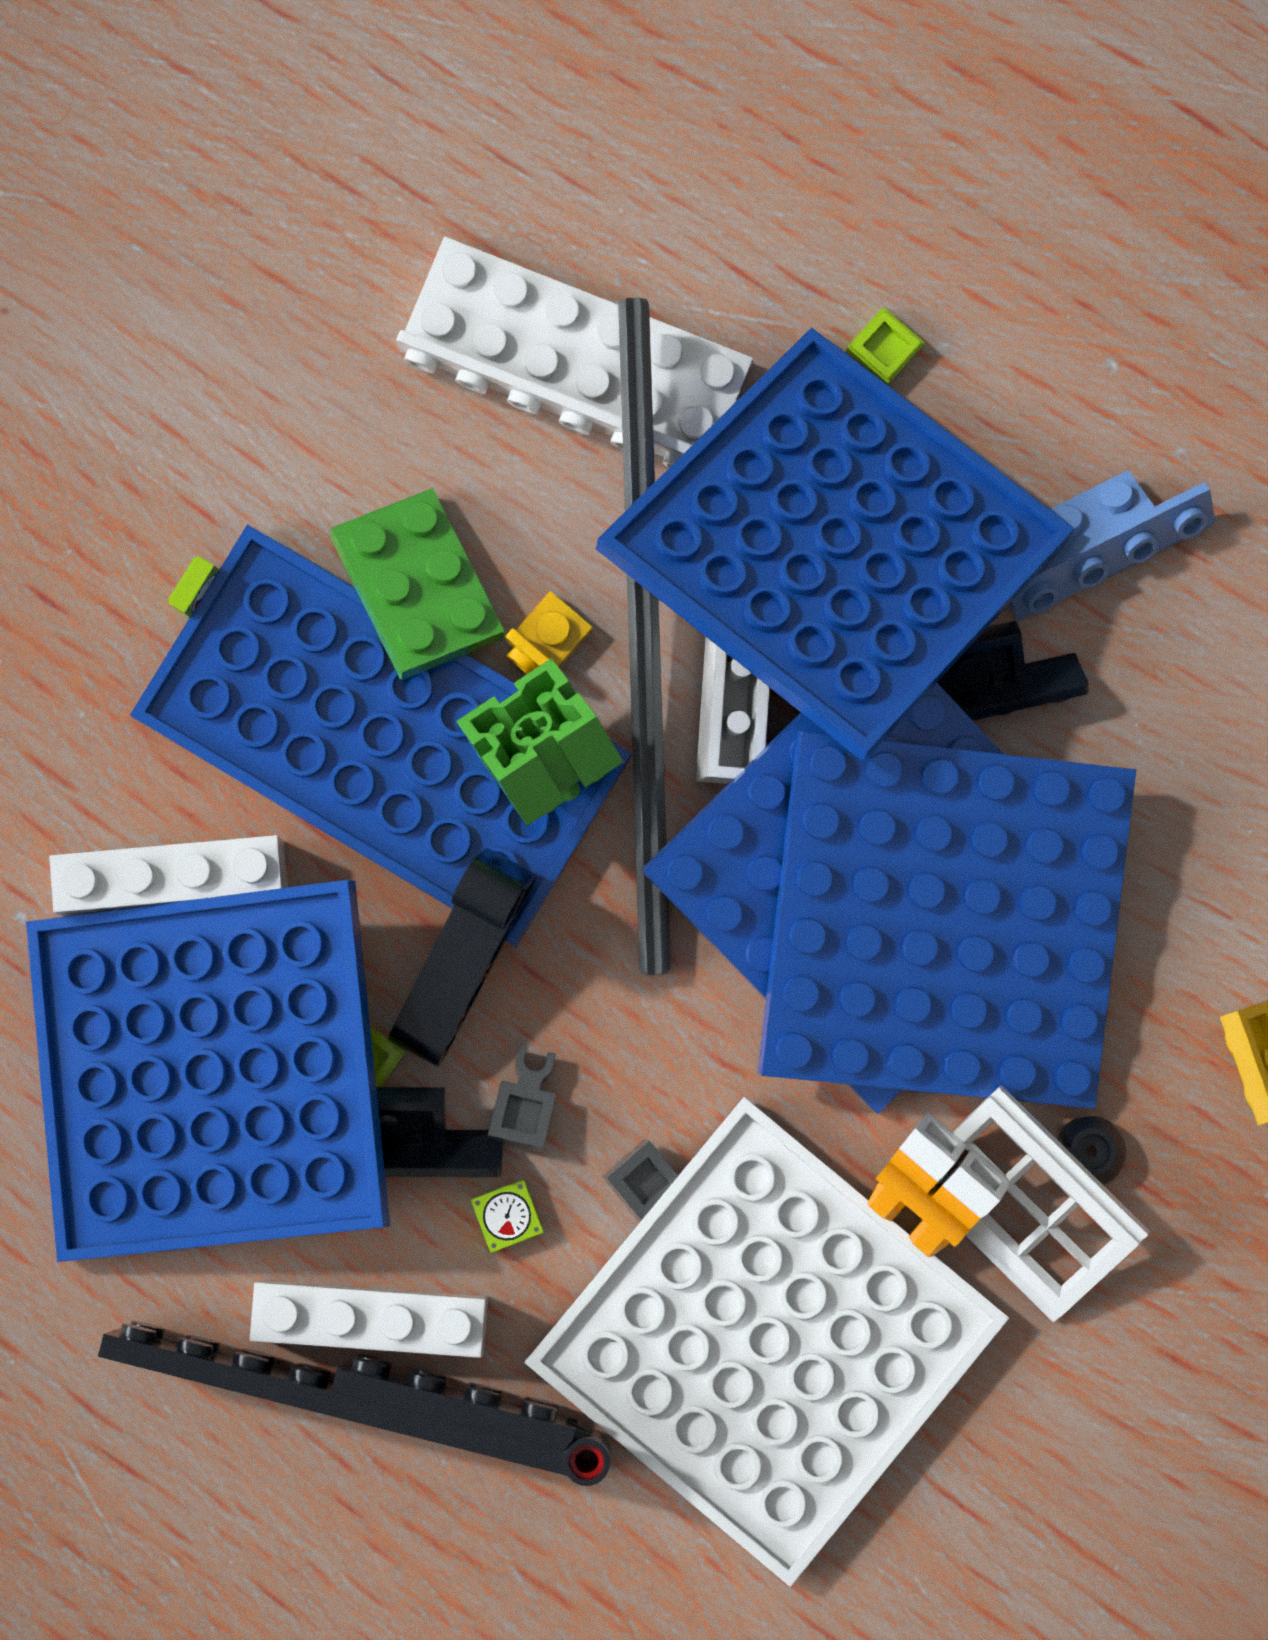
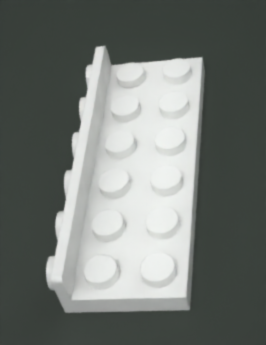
M444 236L405 331L400 330L396 339L399 352L405 354L404 361L410 366L427 373H435L437 367L457 375L455 381L459 385L477 393L486 394L488 388L506 394L508 395L507 402L522 411L538 414L541 408L559 415L560 419L558 422L575 432L589 435L591 429L612 436L610 443L623 450L618 304ZM650 317L654 453L664 457L663 465L670 468L738 400L753 363V358Z

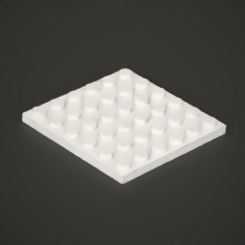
M743 1097L524 1363L791 1587L1009 1317L936 1256L927 1257L912 1244L909 1238L910 1235L894 1221L883 1219L868 1206V1200Z

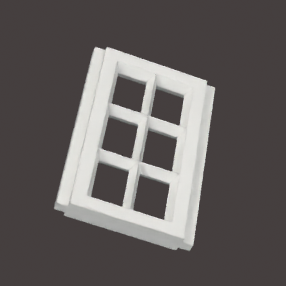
M1002 1085L952 1131L953 1134L967 1145L965 1150L968 1153L972 1149L1011 1182L1007 1192L1041 1224L1023 1242L1018 1244L987 1214L970 1229L966 1236L1053 1323L1149 1235L1150 1231ZM992 1122L1000 1127L1027 1154L1006 1175L973 1143ZM1035 1163L1070 1196L1049 1217L1014 1184ZM946 1173L937 1183L941 1184L949 1175ZM1078 1206L1112 1238L1091 1259L1058 1227ZM1049 1233L1083 1266L1062 1286L1028 1254Z

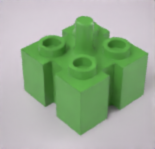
M552 658L513 683L518 691L501 703L493 696L456 721L501 790H503L527 826L543 815L552 812L564 801H571L578 797L581 791L578 781L586 788L623 763L622 758L597 716L580 694L575 692L570 681Z

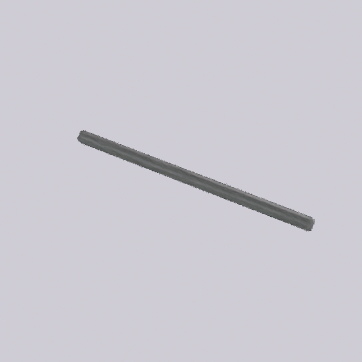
M637 297L622 299L618 303L625 511L655 482L650 313L647 299ZM627 575L639 970L644 975H664L670 970L668 898L641 871L666 845L659 599Z

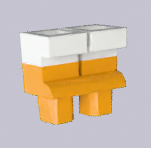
M929 1112L926 1113L876 1177L879 1183L868 1201V1206L883 1219L892 1221L905 1205L910 1208L922 1221L912 1231L909 1238L912 1244L927 1257H932L949 1243L956 1247L970 1229L1000 1202L1011 1182L971 1149L941 1184H938L937 1182L956 1163L967 1145Z

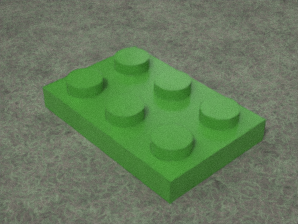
M433 488L331 528L330 538L400 680L503 639L505 630Z

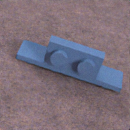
M1127 470L1051 508L1050 510L1071 525L1074 531L1067 543L1010 603L1011 611L1018 621L1035 613L1045 612L1055 603L1083 589L1095 587L1104 579L1134 564L1143 563L1154 554L1184 539H1190L1199 535L1204 529L1215 523L1210 488L1203 482L1154 506L1133 475Z

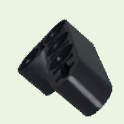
M485 848L472 860L452 897L451 903L454 904V907L388 1037L389 1041L437 1067L440 1066L458 1035L537 879V874L488 848Z

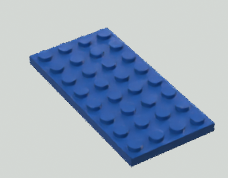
M248 524L130 714L135 720L451 909L454 907L451 900L462 876L472 860L485 848L537 874L534 886L506 939V942L516 948L632 757V752L611 740L623 763L586 788L578 781L581 788L578 797L571 801H564L552 812L543 815L527 826L503 790H501L456 722L493 696L501 703L516 693L518 690L513 684L514 682L467 654L400 680L356 589Z

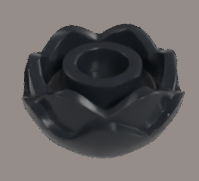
M1088 1116L1073 1119L1062 1128L1058 1141L1099 1182L1105 1185L1120 1173L1126 1158V1145L1122 1134L1110 1121L1099 1116ZM1089 1146H1093L1096 1149V1154L1093 1157H1089L1086 1154V1149Z

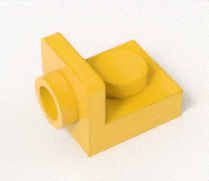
M549 591L516 630L512 628L505 636L507 645L512 648L507 657L526 674L551 658L560 668L593 631V628L554 593Z

